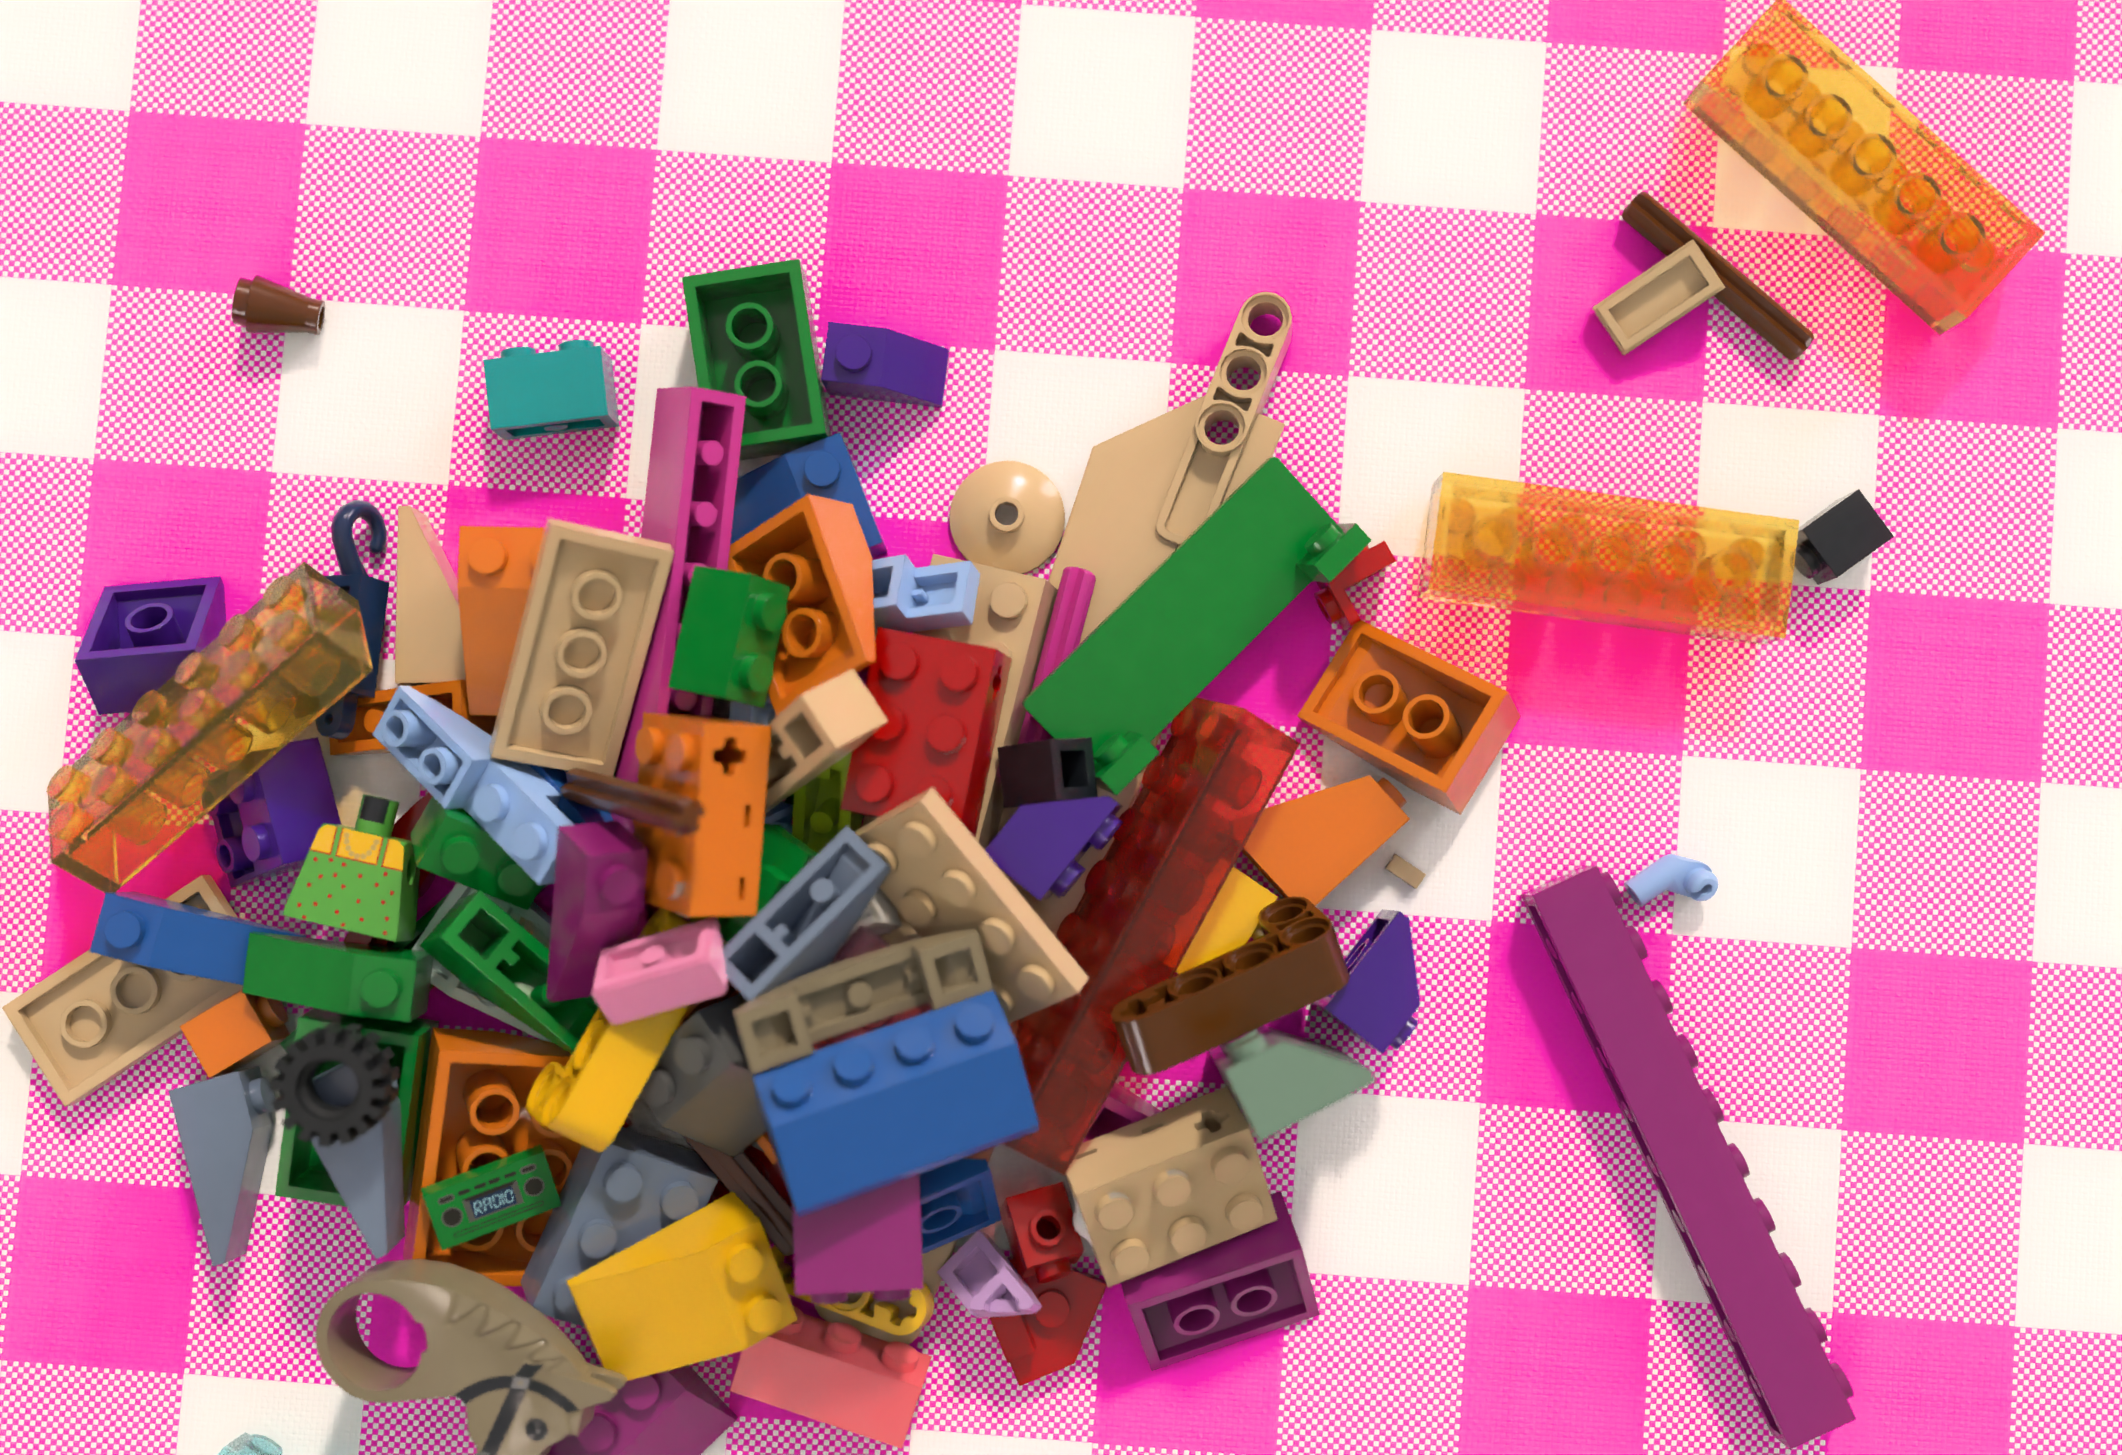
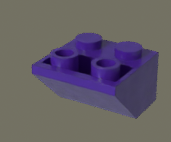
M318 737L251 748L201 775L203 780L201 790L202 803L207 814L213 818L218 837L216 846L217 860L221 869L227 873L231 888L301 869L322 824L342 825Z
M1109 796L1021 805L985 849V852L1001 870L1039 901L1050 898L1053 893L1058 898L1064 897L1085 872L1086 869L1078 862L1091 845L1097 850H1102L1123 825L1124 822L1116 817V814L1123 806Z

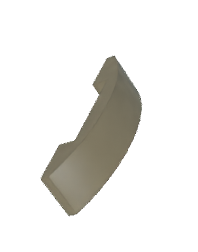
M968 929L915 939L840 961L770 990L734 1010L733 1014L749 1069L752 1074L814 1053L813 1043L927 1003L934 1010L991 991L993 986L979 933L976 929Z

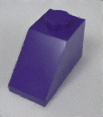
M829 322L821 380L828 395L943 408L949 349L886 328Z

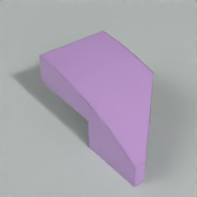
M981 1230L976 1231L937 1271L969 1313L977 1318L1034 1314L1042 1307L1009 1259L991 1237Z

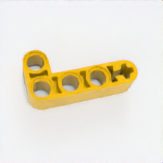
M661 908L649 919L638 939L692 924V922L672 911ZM689 1005L622 1024H612L599 1007L566 1066L557 1062H551L540 1072L527 1098V1112L542 1126L595 1152H602L611 1144L619 1132Z

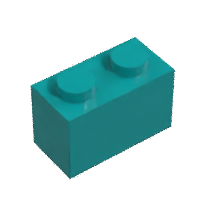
M571 340L560 343L558 345L559 351L536 353V349L531 347H514L502 350L500 352L501 358L483 360L491 430L504 440L619 427L612 358L601 346H594L592 341Z

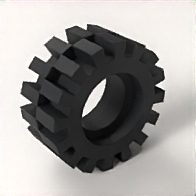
M341 1022L330 1023L322 1029L318 1027L293 1042L285 1049L287 1053L277 1059L273 1069L278 1070L279 1074L270 1079L269 1091L279 1090L280 1096L271 1101L274 1112L284 1108L287 1111L289 1117L281 1121L287 1130H290L295 1125L302 1128L297 1138L308 1143L317 1136L320 1137L318 1146L330 1147L337 1140H340V1144L343 1145L352 1142L359 1135H364L391 1110L389 1104L397 1098L399 1088L392 1087V1083L400 1077L399 1067H389L387 1061L395 1055L390 1047L381 1051L375 1045L381 1037L374 1031L364 1036L360 1034L363 1027L361 1025L351 1023L347 1027L341 1028ZM338 1061L347 1065L354 1072L358 1082V1090L351 1104L341 1107L332 1106L319 1098L314 1089L313 1077L321 1063Z

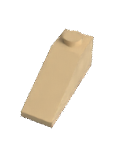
M398 506L395 683L405 686H416L460 679L466 680L457 577L427 515L411 506Z
M854 669L801 694L768 724V726H771L765 813L856 749L888 722Z

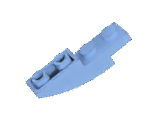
M906 554L872 560L875 639L878 627L902 632H917L972 625L980 573L971 560L918 568L913 565Z
M398 686L374 730L373 736L445 809L463 808L538 885L554 884L558 826L574 825L556 807L562 795L528 764L492 758L489 751L492 736L464 717L410 686Z

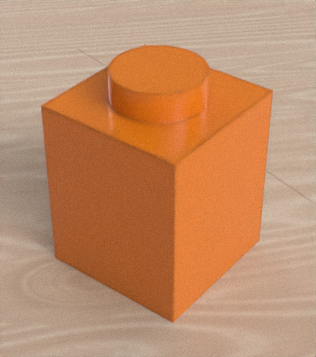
M242 990L179 1026L209 1078L232 1073L279 1045L290 1035L285 1026V1023L288 1022V1015L280 1000L242 993Z

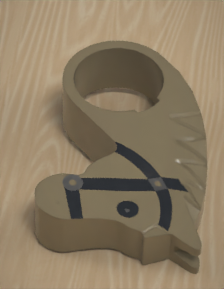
M409 1259L377 1264L341 1288L326 1302L319 1315L316 1327V1347L325 1371L337 1386L355 1398L374 1403L444 1397L461 1399L466 1406L469 1436L477 1447L475 1455H548L552 1444L559 1442L567 1434L578 1436L593 1419L596 1404L611 1400L617 1394V1390L627 1383V1378L621 1373L587 1363L577 1347L557 1325L514 1292L482 1274L446 1262ZM373 1293L390 1297L404 1306L416 1323H422L427 1339V1349L421 1353L418 1366L398 1367L390 1365L377 1358L366 1347L359 1334L356 1322L357 1304L361 1294Z

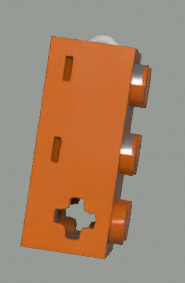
M643 712L642 728L639 730L635 741V752L639 761L638 784L684 795L688 799L700 801L705 810V815L698 819L700 829L691 835L632 819L634 836L648 849L644 903L673 911L685 918L701 916H756L771 726L710 715Z

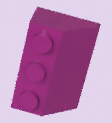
M1281 1191L1270 1194L1278 1220L1121 1282L1129 1312L1151 1371L1320 1315L1303 1249Z
M690 1365L627 1381L622 1388L617 1390V1394L611 1400L596 1404L593 1419L578 1436L567 1434L562 1440L552 1444L548 1455H701L738 1417Z

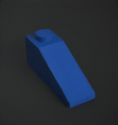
M106 892L89 952L146 967L243 985L249 932L255 931L306 937L307 935L139 892Z

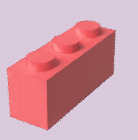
M795 1306L793 1308L798 1320L741 1352L730 1388L731 1392L901 1449L932 1357L917 1352L909 1344L898 1341L887 1342L860 1333L857 1328L847 1323H831L804 1314Z

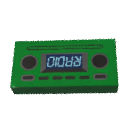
M541 1144L421 1188L441 1250L562 1206Z

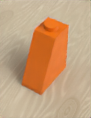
M1371 775L1228 820L1220 829L1283 898L1304 897L1316 906L1406 824L1410 818L1401 809L1407 803L1402 794L1386 778L1382 777L1376 782Z

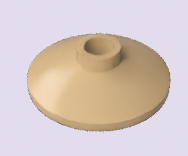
M997 461L976 469L960 484L952 499L949 522L954 542L958 550L968 561L971 560L973 563L1025 574L1044 564L1057 549L1064 532L1065 511L1062 498L1056 486L1040 470L1022 462ZM1004 505L1013 506L1018 512L1017 520L1010 525L1000 524L995 517L1000 507Z

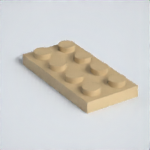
M547 518L489 746L492 758L566 771L580 768L613 777L674 555L671 544Z
M933 787L854 831L891 868L879 888L921 938L968 929H976L978 931L993 990L1008 1024L1078 994L1089 979Z
M211 875L199 876L166 898V900L237 917ZM89 949L1 1008L63 1105L67 1107L77 1104L182 1034L183 1032L179 1026L242 990L243 985L146 967L89 952Z

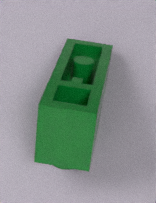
M480 890L459 899L420 944L423 950L467 987L571 1055L599 1008V1005L592 996L550 1002L546 997L549 949Z
M252 931L249 932L242 993L345 1015L411 1022L427 1012L434 958L426 951Z

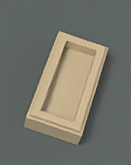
M1692 239L1591 309L1624 356L1726 287L1694 239Z

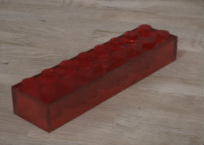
M1195 697L1173 719L1171 724L1172 735L1161 755L1155 757L1147 766L1142 778L1143 787L1133 806L1125 810L1119 817L1124 823L1113 834L1114 840L1103 860L1098 861L1089 871L1084 885L1086 891L1075 911L1063 919L1056 933L1058 941L1089 979L1078 994L1009 1023L1019 1049L1039 1122V1131L1003 1144L1064 1176L1127 1062L1126 1054L1111 1017L1113 1008L1129 996L1174 976L1300 745L1299 742L1245 708Z

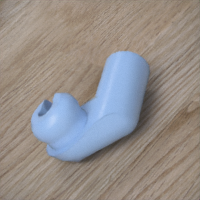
M1675 854L1662 856L1624 883L1628 894L1640 907L1653 900L1665 890L1691 897L1696 901H1707L1716 894L1719 885L1717 877L1712 873V869L1707 864Z

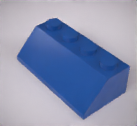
M994 990L816 1050L812 1054L752 1074L758 1108L797 1217L1039 1131V1122L1017 1042Z

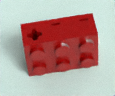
M878 627L875 639V662L870 664L866 689L871 693L888 722L852 751L840 809L878 818L933 787L971 835L976 837L1012 659L996 648Z

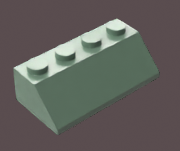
M1265 1025L1208 1051L1225 1086L1228 1087L1248 1125L1260 1141L1376 1082L1369 1068L1339 1049Z

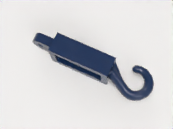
M353 500L344 504L338 509L332 520L331 537L341 575L318 577L303 692L319 695L316 716L318 732L322 736L338 740L345 739L353 730L358 698H375L389 590L388 582L368 576L359 558L353 539V524L356 519L361 518L366 521L371 531L370 551L377 555L382 553L386 546L387 529L384 519L374 505L363 500Z

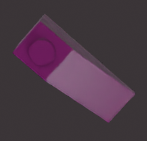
M618 820L558 826L546 997L550 1002L592 996L600 951L630 942L642 912L648 849Z

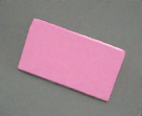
M715 917L602 949L599 955L591 995L607 1019L612 1024H622L725 994L727 991V974L720 926Z

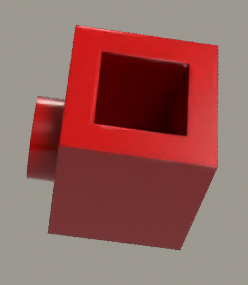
M1063 1181L1006 1197L1000 1208V1214L1016 1269L1022 1278L1036 1275L1038 1283L1041 1284L1071 1274L1073 1272L1071 1265L1077 1263L1084 1253V1247L1080 1235L1073 1226V1212Z

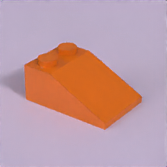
M807 494L730 545L727 570L754 574L790 586L786 605V618L779 637L773 665L772 682L768 688V694L776 716L801 694L851 669H854L857 673L875 662L872 556L853 504Z
M459 526L457 590L469 715L497 716L545 527Z
M1361 620L1351 628L1297 717L1411 790L1461 815L1521 715L1508 691Z

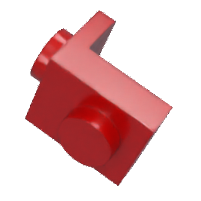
M1385 540L1372 548H1369L1367 545L1330 583L1316 582L1320 590L1314 593V597L1321 612L1330 624L1338 621L1341 628L1346 630L1361 621L1345 590L1396 562Z

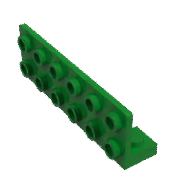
M1270 457L1022 701V706L1053 739L1092 737L1096 784L1101 789L1117 796L1160 753L1150 742L1310 582L1330 583L1372 540L1357 523L1337 524L1277 457Z

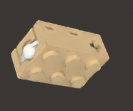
M1227 1086L1058 1152L1075 1201L1073 1226L1076 1232L1089 1242L1108 1287L1278 1220L1251 1129Z

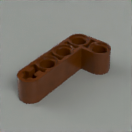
M1304 897L1280 899L1267 905L1258 915L1264 934L1263 937L1119 1002L1113 1008L1111 1017L1131 1070L1139 1075H1151L1165 1071L1342 989L1349 982L1350 975L1331 920Z

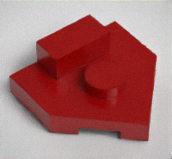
M1013 1256L1008 1257L1009 1261L1016 1269ZM1072 1268L1073 1272L1068 1276L1047 1283H1038L1036 1275L1024 1278L1042 1307L1034 1314L989 1317L1006 1361L1010 1363L1019 1386L1075 1364L1107 1287L1105 1280Z

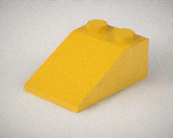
M734 1192L719 1198L566 1281L602 1368L621 1373L627 1378V1381L743 1351L798 1320L761 1221Z

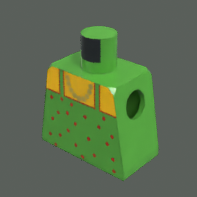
M363 794L355 828L323 823L316 834L286 902L283 916L395 942L414 940L420 868L416 866L412 841L391 836L400 802Z

